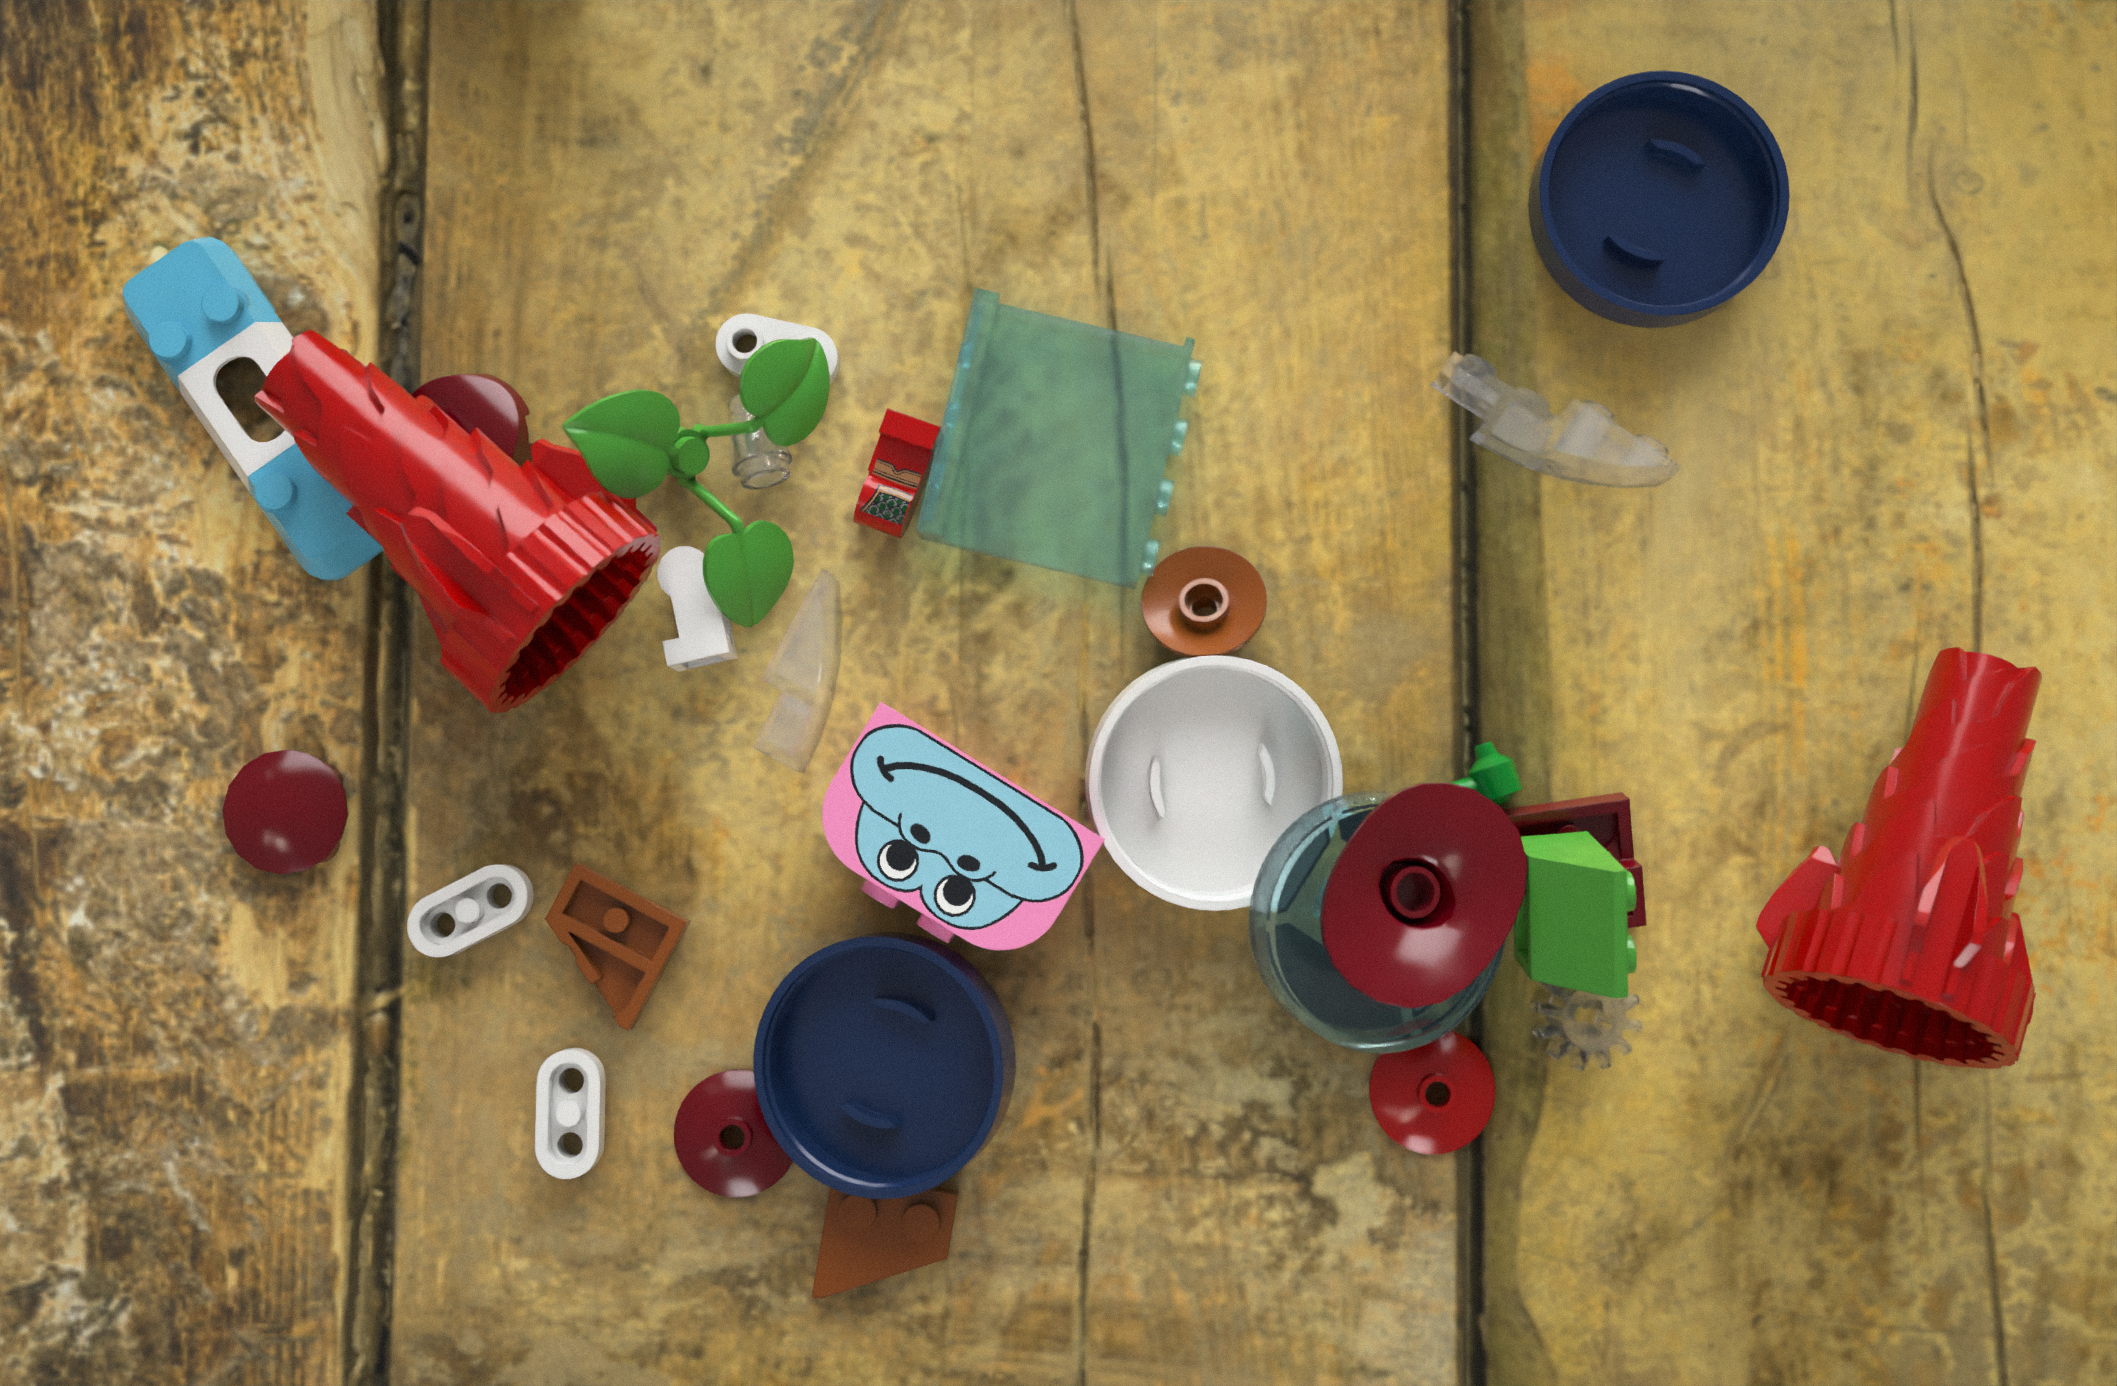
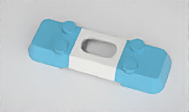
M213 237L195 238L180 244L129 279L123 288L124 309L130 322L301 567L310 575L322 580H339L350 575L383 552V547L346 514L352 505L312 468L298 448L294 438L286 430L269 442L252 440L217 391L216 377L219 370L228 362L241 357L253 359L267 376L275 364L290 351L293 337L275 313V308L236 252L223 241Z

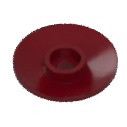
M733 1069L713 1074L698 1083L681 1103L674 1124V1145L682 1167L691 1179L702 1188L726 1197L755 1195L778 1182L792 1165L793 1160L781 1148L765 1121L756 1094L753 1071ZM736 1125L743 1130L745 1140L742 1146L733 1148L724 1142L723 1130L726 1126Z

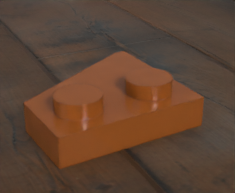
M581 862L574 864L545 918L561 943L567 945L575 955L576 964L590 985L595 984L616 1014L613 1016L615 1021L627 1031L634 1028L691 922Z
M830 1187L812 1297L822 1299L947 1259L959 1191L934 1187L919 1194L903 1198L869 1199L852 1196Z

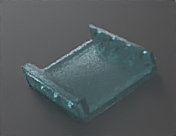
M975 288L916 528L919 538L1136 590L1140 574L1150 577L1153 574L1160 540L1148 537L1154 514L1166 517L1174 480L1163 478L1168 454L1180 457L1189 421L1177 418L1182 395L1195 396L1202 367V360L1191 358L1195 339L1186 337L1184 346L1001 304L1000 293Z

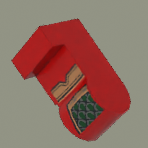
M887 408L879 429L880 437L868 467L869 474L863 484L856 504L853 521L901 539L909 527L943 443L944 435L941 427Z

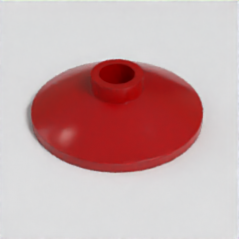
M1421 1027L1397 1036L1381 1051L1370 1074L1369 1099L1377 1122L1395 1142L1418 1153L1444 1154L1464 1147L1484 1129L1494 1107L1495 1081L1491 1067L1484 1054L1469 1039L1449 1029ZM1433 1082H1443L1447 1089L1445 1100L1440 1104H1429L1425 1095L1427 1087Z

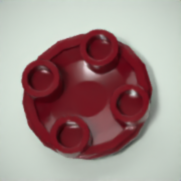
M290 749L264 753L244 765L228 786L222 809L225 834L236 853L256 869L280 875L307 871L318 863L327 862L332 859L339 850L340 840L343 838L349 814L346 792L343 787V777L339 770L333 765L325 764L314 755Z

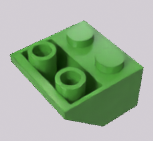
M1587 831L1521 837L1528 864L1525 895L1513 925L1514 958L1533 981L1614 999L1628 998V974L1634 973L1637 966L1635 944L1632 936L1627 932V911H1633L1636 906V888L1632 874Z

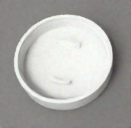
M1226 655L1183 657L1163 663L1147 671L1121 691L1102 716L1094 732L1086 761L1085 789L1088 809L1097 834L1105 839L1103 842L1104 847L1125 874L1139 886L1167 902L1197 910L1220 911L1238 909L1261 902L1266 880L1278 855L1297 832L1324 813L1330 839L1337 822L1335 808L1341 806L1343 774L1339 749L1330 725L1317 704L1302 688L1282 673L1255 661Z

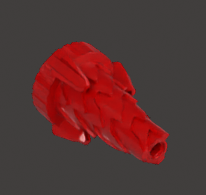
M308 330L292 338L290 351L275 364L265 379L263 389L254 395L256 404L294 438L295 443L312 468L352 505L346 514L383 547L387 558L392 562L390 567L419 594L426 615L442 646L440 652L442 655L440 659L441 666L493 713H504L511 708L515 709L555 682L567 669L583 657L624 612L627 605L634 599L642 584L649 577L653 565L657 562L661 537L657 534V526L636 508V498H621L602 488L591 475L579 451L554 445L542 438L535 441L531 446L532 463L527 459L520 467L480 429L475 428L469 434L430 398L420 395L415 399L395 380L393 381L371 362L365 366L347 350L338 348L313 330Z
M1960 647L1947 648L1938 653L1926 680L1910 737L1904 748H1895L1890 766L1888 765L1884 768L1877 778L1870 793L1862 822H1855L1851 826L1838 863L1829 848L1823 846L1814 847L1808 857L1789 874L1773 893L1759 914L1756 930L1769 948L1761 977L1763 978L1764 988L1779 1004L1792 1010L1796 1015L1814 1022L1831 1032L1841 1034L1849 1039L1874 1046L1881 1050L1922 1061H1931L1955 1067L1998 1069L2002 1068V1066H2011L2015 1064V1061H2018L2027 1025L2030 1023L2033 1014V1003L2036 996L2019 914L2012 912L2023 874V859L2016 857L2024 811L2021 808L2023 798L2021 793L2036 740L2025 738L2042 681V675L2036 667L2017 668L2002 658L1978 652H1965Z

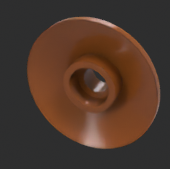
M1196 546L1173 553L1153 569L1143 587L1141 609L1148 631L1159 644L1169 651L1188 658L1211 655L1225 656L1243 647L1258 632L1266 614L1267 594L1259 572L1243 556L1221 547ZM1203 607L1211 608L1216 612L1209 616L1194 615L1198 609Z

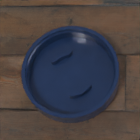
M1676 71L1635 73L1615 79L1589 93L1565 116L1544 146L1533 171L1529 189L1528 210L1531 233L1537 252L1552 278L1563 291L1589 311L1608 320L1634 327L1660 328L1682 325L1711 314L1725 305L1752 283L1765 269L1773 257L1785 230L1789 212V180L1785 161L1774 135L1758 113L1741 97L1714 81L1693 74Z
M880 932L858 936L827 946L803 960L782 980L767 1003L759 1022L753 1054V1074L756 1094L765 1121L776 1141L795 1164L811 1177L837 1191L869 1199H893L919 1194L934 1188L969 1164L986 1148L997 1133L1010 1105L1016 1074V1053L1010 1023L1002 1003L985 977L969 961L947 946L922 936L901 932Z

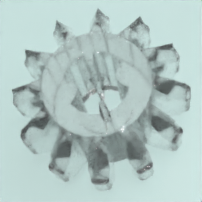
M1540 982L1543 990L1551 995L1548 1003L1540 1000L1531 1001L1530 1009L1532 1011L1547 1015V1020L1536 1024L1532 1031L1537 1038H1552L1546 1051L1548 1056L1559 1060L1568 1054L1570 1067L1583 1071L1588 1065L1590 1057L1597 1067L1602 1069L1609 1068L1612 1060L1609 1047L1624 1055L1632 1052L1630 1043L1622 1037L1624 1029L1639 1032L1643 1028L1641 1021L1626 1017L1625 1013L1640 1003L1638 995L1628 993V998L1614 999ZM1577 1008L1595 1010L1596 1019L1594 1024L1587 1022L1582 1024L1575 1021Z

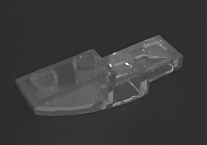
M1454 351L1430 384L1431 387L1481 418L1469 437L1471 441L1500 457L1543 474L1594 486L1641 488L1661 485L1674 477L1682 466L1667 457L1669 450L1658 440L1640 433L1634 436L1615 424V415L1604 406L1590 400H1584L1582 403L1573 398L1555 415L1548 411L1550 404L1542 396L1524 387H1519L1515 390L1496 378L1497 371L1490 363L1473 354H1466L1463 357Z

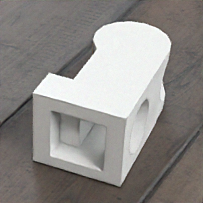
M678 546L669 550L661 558L657 568V579L661 589L671 597L679 638L662 641L667 666L677 672L738 658L730 620L714 604L704 583V554L699 549L691 546Z

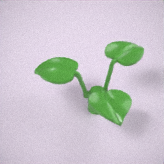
M813 337L778 339L769 342L755 351L747 360L741 372L739 396L745 410L754 416L748 421L711 426L696 424L692 429L680 426L678 409L666 396L652 390L634 389L597 400L562 424L565 434L578 449L593 478L609 493L621 498H639L656 489L668 474L677 477L679 486L689 489L729 524L732 533L722 534L713 538L706 546L703 557V578L707 591L722 614L738 625L752 627L767 615L786 589L793 571V549L788 536L779 526L764 520L755 521L744 529L742 520L696 481V475L701 473L708 465L710 452L706 440L710 437L754 433L763 426L766 436L773 444L786 447L800 442L816 428L827 405L830 375L824 350L816 338Z

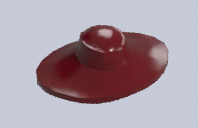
M1419 783L1400 789L1382 800L1365 817L1346 843L1328 877L1322 896L1319 919L1321 940L1331 965L1349 986L1378 1003L1413 1009L1444 1002L1468 987L1490 964L1515 923L1525 895L1528 864L1520 832L1504 810L1475 789L1453 783Z

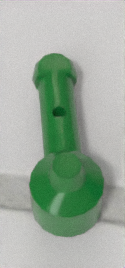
M1491 741L1474 746L1476 761L1468 772V777L1450 782L1475 789L1497 805L1510 801L1517 791L1523 789L1513 759L1499 754Z

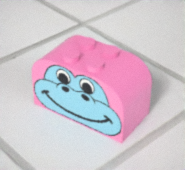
M882 702L876 708L832 779L825 794L822 808L823 829L829 846L844 865L866 879L861 887L863 892L892 909L895 906L899 907L901 902L906 903L922 913L916 924L946 943H950L955 935L973 945L989 950L1016 949L1032 943L1041 937L1059 916L1105 840Z

